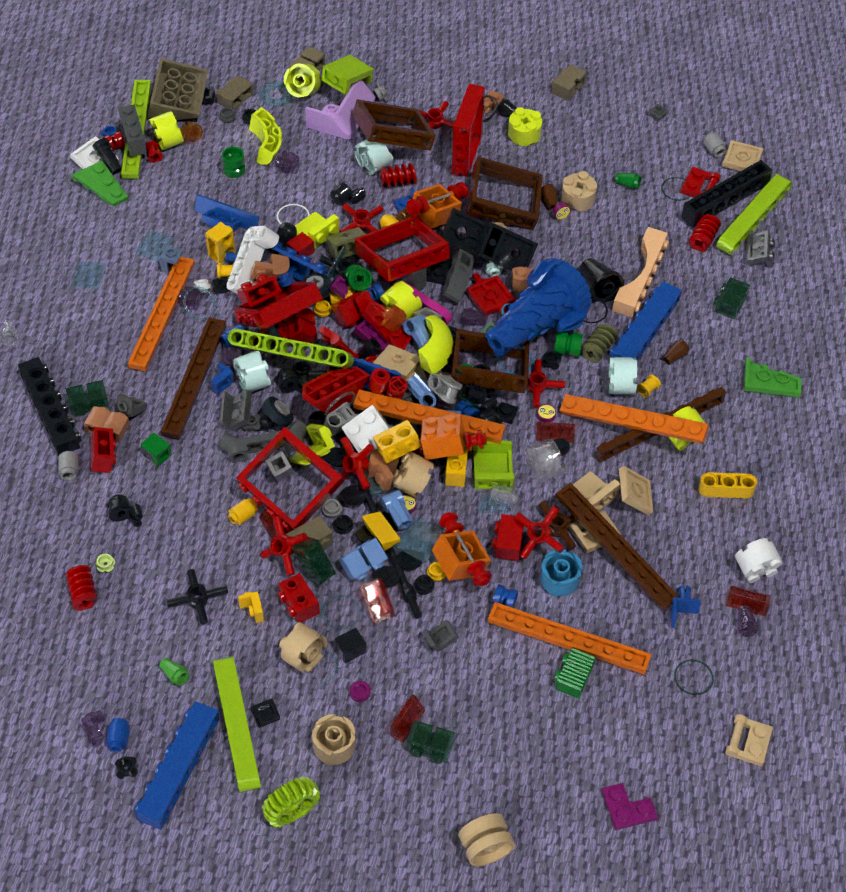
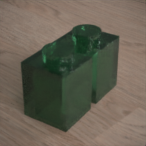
M730 277L727 284L723 283L720 290L721 295H717L713 305L716 306L714 312L735 320L748 296L750 285Z
M103 380L86 383L88 393L85 394L83 385L65 388L72 416H82L91 412L94 406L109 408Z
M307 537V540L292 547L299 563L303 564L302 568L311 582L321 585L336 574L319 540Z
M414 720L406 743V751L414 757L424 756L430 758L432 762L437 764L442 762L448 763L455 743L456 732L437 727L434 734L431 733L433 725Z

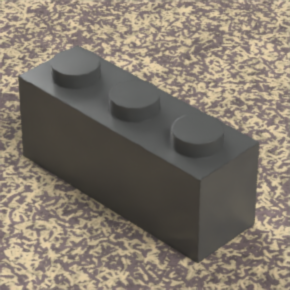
M135 104L118 107L120 122L130 157L147 154L145 139Z

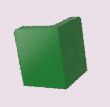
M155 433L151 434L141 443V447L151 454L153 463L158 467L172 455L170 444Z

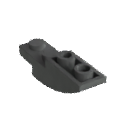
M454 248L451 268L446 275L443 293L448 299L457 303L461 301L475 258V256L462 249L457 250Z

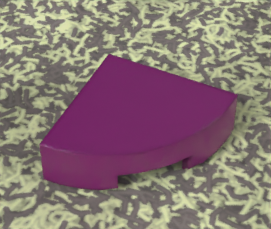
M339 275L329 289L345 299L348 293L346 281Z

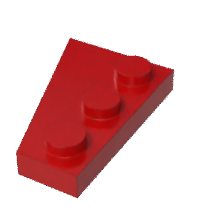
M372 299L361 314L390 345L402 350L406 349L413 336L406 334L404 331L403 322L405 320Z

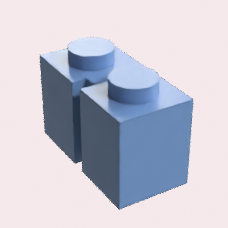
M372 538L340 557L338 561L350 580L357 579L359 581L368 575L367 571L371 568L375 571L377 568L385 565L383 561L388 559L377 538Z

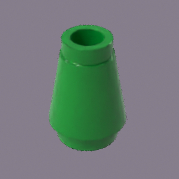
M617 173L615 183L633 190L635 188L639 189L642 177L638 173Z

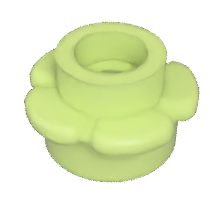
M101 554L95 563L97 570L102 573L112 571L116 564L115 559L109 554Z

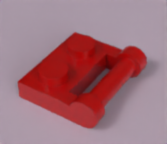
M692 166L680 193L694 198L703 193L700 190L705 180L710 181L705 190L707 191L720 181L721 176L719 173H709Z
M323 325L318 329V332L323 335L321 339L328 345H333L331 348L344 350L359 359V355L350 349L339 335Z

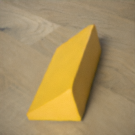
M381 512L362 516L364 524L374 538H377L384 551L401 541Z

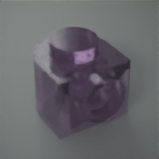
M283 150L282 154L277 156L275 165L283 173H293L299 163V158L294 153Z
M185 286L184 290H181L179 294L181 307L191 310H197L203 298V294L199 289Z
M228 347L226 350H222L223 365L230 367L233 372H235L233 360L241 356V349Z

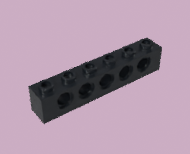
M762 160L754 163L685 202L681 218L694 228L703 215L715 216L765 187L770 181L772 169Z
M36 357L17 364L23 382L58 456L65 451L80 449L79 441H82L78 430L74 431L73 429L75 424L72 417L67 416L68 409L66 404L60 402L62 397L59 390L54 389L55 382L53 377H48L47 375L49 370L46 363H42L40 358Z

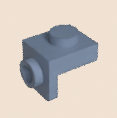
M165 247L159 258L162 272L169 273L172 265L178 263L183 253L182 249Z

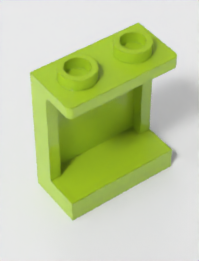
M347 55L324 65L321 80L346 95L352 83L359 80L371 83L374 68L352 55Z
M502 440L501 444L487 441L484 449H480L479 446H473L474 489H513L512 441Z

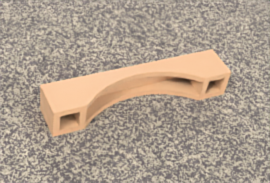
M651 227L647 228L641 245L645 268L634 281L619 288L614 299L612 311L633 318L635 312L640 310L642 304L640 300L645 299L647 294L646 287L650 288L653 280L651 276L652 274L656 275L658 270L657 263H661L664 253L662 251H666L668 248L667 232Z

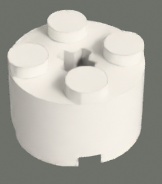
M767 538L749 543L747 545L748 549L744 552L740 549L735 555L749 583L758 581L760 579L759 576L765 574L767 577L774 576L778 573L777 568L782 565V559L772 540L768 541Z

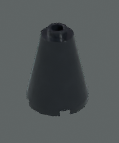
M587 258L582 262L580 270L590 288L589 291L592 298L596 302L599 301L601 303L614 300L619 288L624 286L622 276L594 258Z

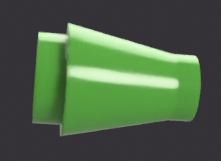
M164 658L160 662L159 667L173 685L182 686L189 679L190 674L186 667L171 661L169 658Z

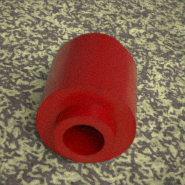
M383 368L373 370L369 381V388L372 393L382 394L387 390L390 380L389 372Z

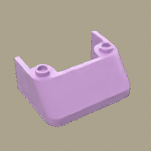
M363 80L352 83L340 106L329 104L322 111L306 107V127L344 139H351L360 128L352 115L356 100L375 102V95Z

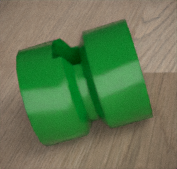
M235 146L223 150L224 174L230 178H238L244 175L245 162L243 150Z
M353 264L344 271V279L347 285L355 290L362 291L370 286L372 276L364 267Z
M557 331L554 352L559 355H564L568 352L570 356L579 357L583 334L572 333L570 336L567 331Z

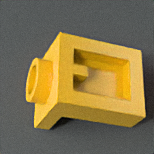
M258 591L239 595V607H248L250 617H255L256 623L264 622Z

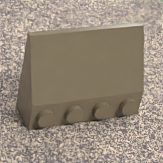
M160 58L148 118H153L172 111L176 120L199 118L208 69Z

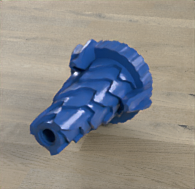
M557 258L541 260L528 275L527 288L508 307L510 310L485 334L495 356L501 357L513 348L514 350L517 349L528 339L531 341L538 334L542 336L551 327L553 329L557 327L558 332L577 329L584 324L583 320L587 317L588 310L591 307V293L586 280L574 266Z

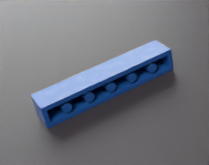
M664 281L659 287L656 286L652 297L647 298L643 310L638 311L635 321H631L627 332L620 336L618 345L612 347L610 351L611 358L632 357L638 361L679 303L682 290Z
M196 701L192 708H188L183 725H180L176 730L175 740L172 744L168 745L163 762H159L156 767L154 779L148 782L143 799H140L136 804L135 813L138 821L162 830L220 720L217 709Z

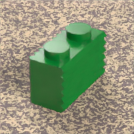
M572 647L570 654L566 652L562 661L563 669H558L554 681L557 682L556 690L579 699L594 667L596 657Z

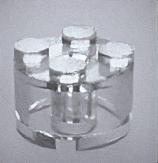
M548 438L525 449L528 456L526 463L530 470L534 469L536 471L535 477L539 484L566 473L565 463H560V456L562 455L552 439L549 440Z

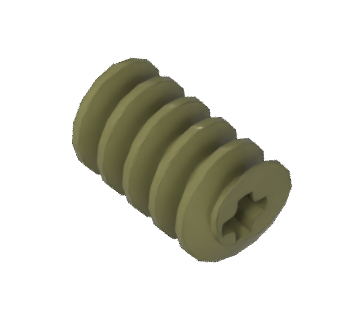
M599 324L581 347L583 357L593 363L600 362V359L603 358L611 344L618 338L615 328L608 324Z

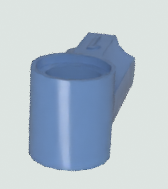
M423 315L414 316L403 322L404 331L406 334L413 336L419 349L430 340L431 336L426 329V318Z
M415 373L406 381L407 388L418 399L420 404L434 407L438 403V395L430 390L418 373ZM425 395H430L433 398L432 404H428L425 401Z
M400 490L380 497L384 511L390 514L398 530H405L413 524V519L405 506V500Z

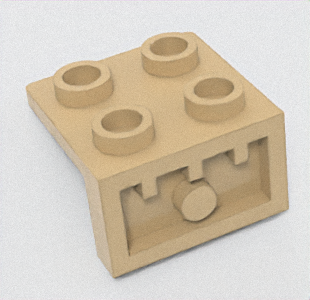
M592 471L573 484L598 512L618 497L620 483L616 479L610 483H604Z

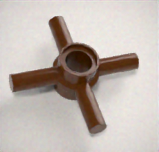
M545 501L539 504L541 510L547 515L550 511L548 504ZM557 513L549 525L552 531L551 536L561 537L567 547L573 550L576 544L567 533L569 524L577 520L572 514L566 517L562 513ZM542 529L537 531L538 537L542 534Z

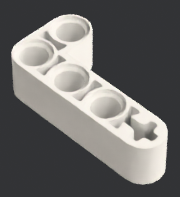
M254 226L246 231L227 282V289L237 294L236 290L241 288V284L254 281L253 278H250L253 264L255 261H261L265 249L276 246L279 241L277 233L266 226Z

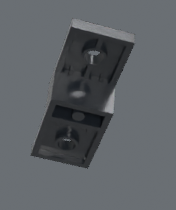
M455 208L451 209L441 237L449 243V246L457 250L462 249L484 262H492L510 271L515 267H529L538 243L495 223L483 222ZM460 227H464L466 230V234L463 237L458 234ZM513 248H517L519 251V255L516 258H513L511 255Z

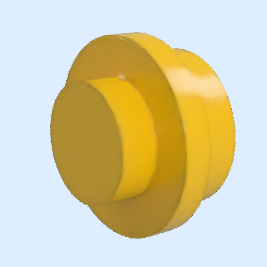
M320 300L314 306V313L319 317H327L332 312L331 305L326 300Z
M433 562L428 566L427 575L434 581H441L446 577L439 562Z

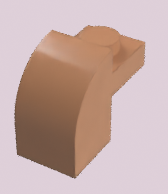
M271 254L268 263L255 261L250 271V278L256 279L257 276L266 273L267 275H275L276 280H278V276L287 273L289 269V257Z
M376 449L372 452L369 459V466L366 470L367 478L375 477L376 483L380 485L383 491L390 490L394 479L392 473L397 468L399 459L397 458L386 464Z

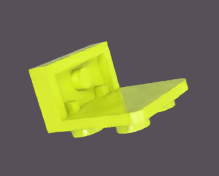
M314 212L295 225L297 235L301 232L305 233L314 241L316 249L327 241V236L339 232V217L333 214L325 219L317 212Z
M310 424L305 427L313 442V445L309 446V448L318 456L328 454L330 449L335 447L331 439L332 433L328 427L317 424ZM299 453L289 458L292 463L303 464L304 466L311 464Z

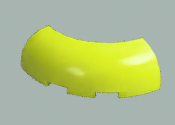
M260 107L251 115L249 130L256 134L262 142V145L259 147L256 163L267 165L276 157L281 147L282 132L275 123V118L268 111Z
M430 315L425 318L431 338L418 350L421 368L429 374L439 372L448 363L447 359L454 351V341L447 324L438 316Z

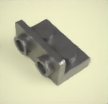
M768 231L748 235V265L766 262L768 268L772 267V261L775 260L773 251L775 240Z
M246 389L234 397L227 392L222 394L220 424L231 431H236L249 424L252 398L250 391Z

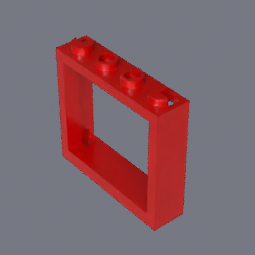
M468 84L453 124L451 174L465 177L469 175L483 134L484 86Z
M416 216L354 238L356 254L388 282L450 258L449 243ZM412 235L418 237L428 246L389 262L384 261L373 251Z
M293 281L292 284L280 288L282 292L251 308L240 305L233 310L238 324L268 328L323 298L316 282Z
M286 427L236 477L239 483L237 486L244 493L249 492L253 495L252 500L257 505L261 506L263 504L267 508L266 512L272 518L281 516L283 528L288 531L305 524L344 483L339 473ZM284 441L330 480L294 520L247 480Z

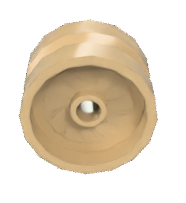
M495 813L481 816L466 824L459 831L458 836L463 847L467 848L466 855L472 866L479 867L496 862L509 855L515 849L516 844L510 832H506L508 826L502 814Z

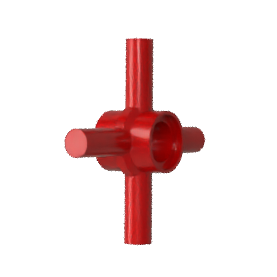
M443 101L439 108H431L428 113L419 110L431 129H439L442 125L453 129L454 122L444 119L443 116L444 111L449 106L447 101Z
M345 203L342 209L352 217V223L339 232L357 227L362 231L368 230L373 232L377 230L371 225V219L383 212V207L379 205L369 212L365 209L355 211Z
M541 359L535 360L534 372L530 374L527 382L529 391L533 394L532 406L534 408L540 407V394L545 391L546 387L565 388V381L546 379V375L542 372Z
M343 437L341 442L347 455L343 458L344 470L340 475L343 481H345L351 473L357 474L363 489L367 490L371 486L364 471L369 466L367 456L374 450V446L368 444L360 453H355L348 437Z
M552 506L542 522L533 523L520 512L516 514L515 519L528 528L527 534L530 538L520 553L522 558L527 559L537 543L546 542L559 553L564 550L565 547L551 537L552 531L549 527L560 511L557 507ZM541 528L542 534L538 537L537 531Z
M275 516L273 521L277 537L271 540L270 548L261 551V557L265 559L272 555L281 556L286 574L291 576L295 572L290 555L296 552L297 544L307 540L306 533H301L294 537L285 535L281 516Z

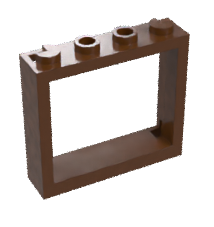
M356 100L352 115L368 141L431 151L436 135L418 109ZM374 119L412 125L414 129L375 123Z
M478 156L472 170L467 213L534 230L539 220L543 175ZM479 173L532 188L530 212L476 197Z
M457 329L451 377L461 384H472L474 386L525 394L529 370V340L521 345L525 346L524 349H519L518 347L514 350L513 348L503 355L521 359L520 375L458 365L460 349L494 354V351L488 344L485 337L486 333ZM460 336H465V339H460Z

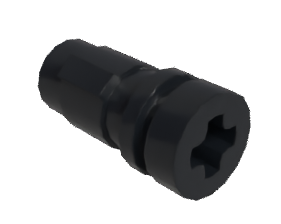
M102 138L92 145L97 156L101 158V161H103L112 175L122 170L107 138Z

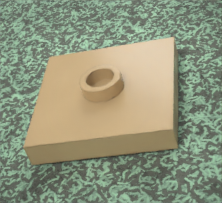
M731 140L722 167L742 171L760 161L764 148Z
M389 344L373 364H379L382 367L396 370L401 373V377L407 380L420 365V359L418 355Z
M626 466L619 468L622 501L646 515L652 514L653 504L650 480Z

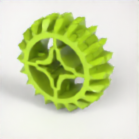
M309 777L294 778L292 781H288L278 789H274V792L265 799L262 806V811L265 814L264 817L273 827L289 825L314 809V806L318 804L320 799L319 788Z

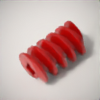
M408 163L407 167L405 164H402L401 169L399 165H395L394 169L392 166H388L387 170L384 166L381 167L380 178L383 188L384 183L389 188L391 182L396 187L398 181L403 186L405 180L410 185L411 179L417 184L416 170L412 163Z
M703 215L689 238L690 247L700 252H706L721 226V221L716 216Z
M80 565L68 569L66 578L73 608L79 611L92 608L98 597L95 593L96 589L94 587V580H92L91 567Z

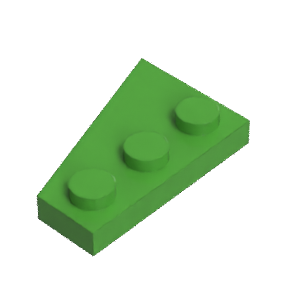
M99 161L72 174V179L76 182H81L86 189L92 190L98 194L99 198L113 207L129 200L128 195L103 161Z
M746 357L744 391L800 398L802 378L781 370L778 372L768 368V365H758L753 363L752 359Z

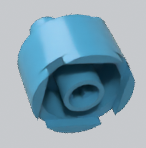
M565 549L561 553L556 550L547 553L542 562L540 582L543 588L552 596H566L575 592L579 587L582 573L580 558L575 553L566 552Z

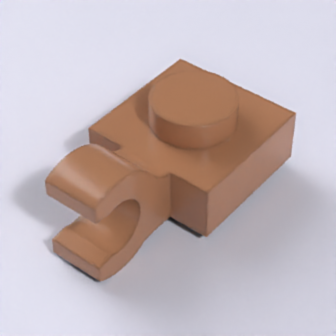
M492 90L487 94L493 96L497 100L498 105L505 99L504 95ZM485 97L484 114H488L492 108H496V102L492 98Z

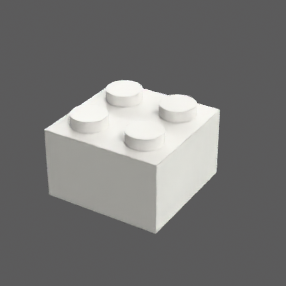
M371 405L341 428L358 453H360L368 444H372L374 446L373 451H375L377 447L373 436L389 429L390 426L378 409ZM372 452L367 456L368 461L370 459Z

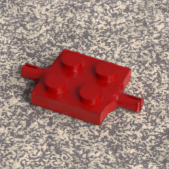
M476 272V274L472 275L476 283L466 288L467 295L484 317L494 312H499L502 315L501 309L503 305L515 302L514 296L497 275L482 279L479 273Z

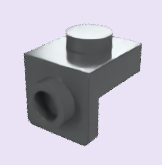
M123 394L117 396L118 412L133 417L147 410V403Z
M445 620L431 631L423 630L426 637L424 641L430 649H436L438 652L459 638L448 620Z

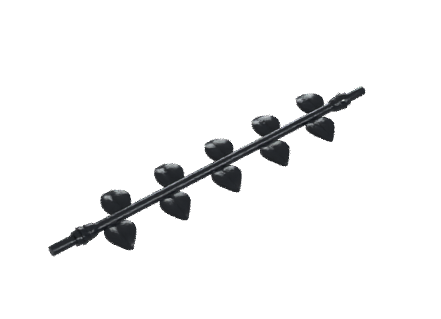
M353 401V402L349 403V404H350L349 407H350V408L353 410V412H354L356 409L353 408V403H354V401ZM320 410L315 411L308 417L310 424L323 425L327 414ZM343 430L337 434L340 442L343 437H347ZM350 441V443H351V445H352V447H353V449H354V452L358 453V451L356 450V448L354 447V445H353L352 442ZM344 446L343 449L334 447L323 457L328 464L334 467H343V458L347 453ZM354 474L359 487L351 485L345 487L339 494L340 498L351 506H358L366 501L370 513L378 512L369 489L372 491L382 490L380 485L376 483L375 477L368 479L371 487L364 490L357 474ZM384 511L382 515L394 530H398L390 514ZM366 525L362 526L356 533V537L361 543L374 538ZM392 546L386 551L393 567L382 566L377 568L372 577L378 584L384 587L395 586L399 581L403 600L409 604L414 618L419 619L422 617V613L416 602L417 593L408 582L403 569L407 571L416 570L423 563L425 554L412 550H403L397 556Z

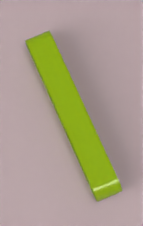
M776 174L721 235L716 247L733 255L732 252L742 245L741 242L748 238V235L751 234L750 232L757 228L761 220H764L768 215V211H772L777 205L776 202L780 201L786 195L785 192L790 190L792 181Z
M233 329L228 334L229 342L240 348L254 351L259 350V352L345 369L350 368L354 363L353 356L341 349L241 329ZM241 334V340L237 342L236 338ZM258 337L259 342L254 346L253 341ZM276 341V347L271 350V343ZM293 344V351L288 353V347ZM310 348L311 353L306 357L305 351ZM328 351V358L323 360V353ZM346 355V361L341 364L340 358Z
M234 657L213 660L239 793L259 789L261 784Z

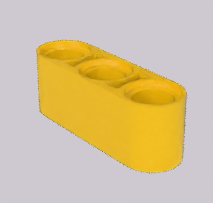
M708 472L701 476L698 490L705 497L750 498L754 495L757 478L752 474Z

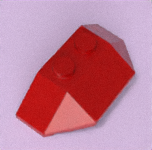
M357 366L351 367V369L330 370L303 384L302 398L328 415L343 403L355 401L359 389L362 390L370 379V375Z

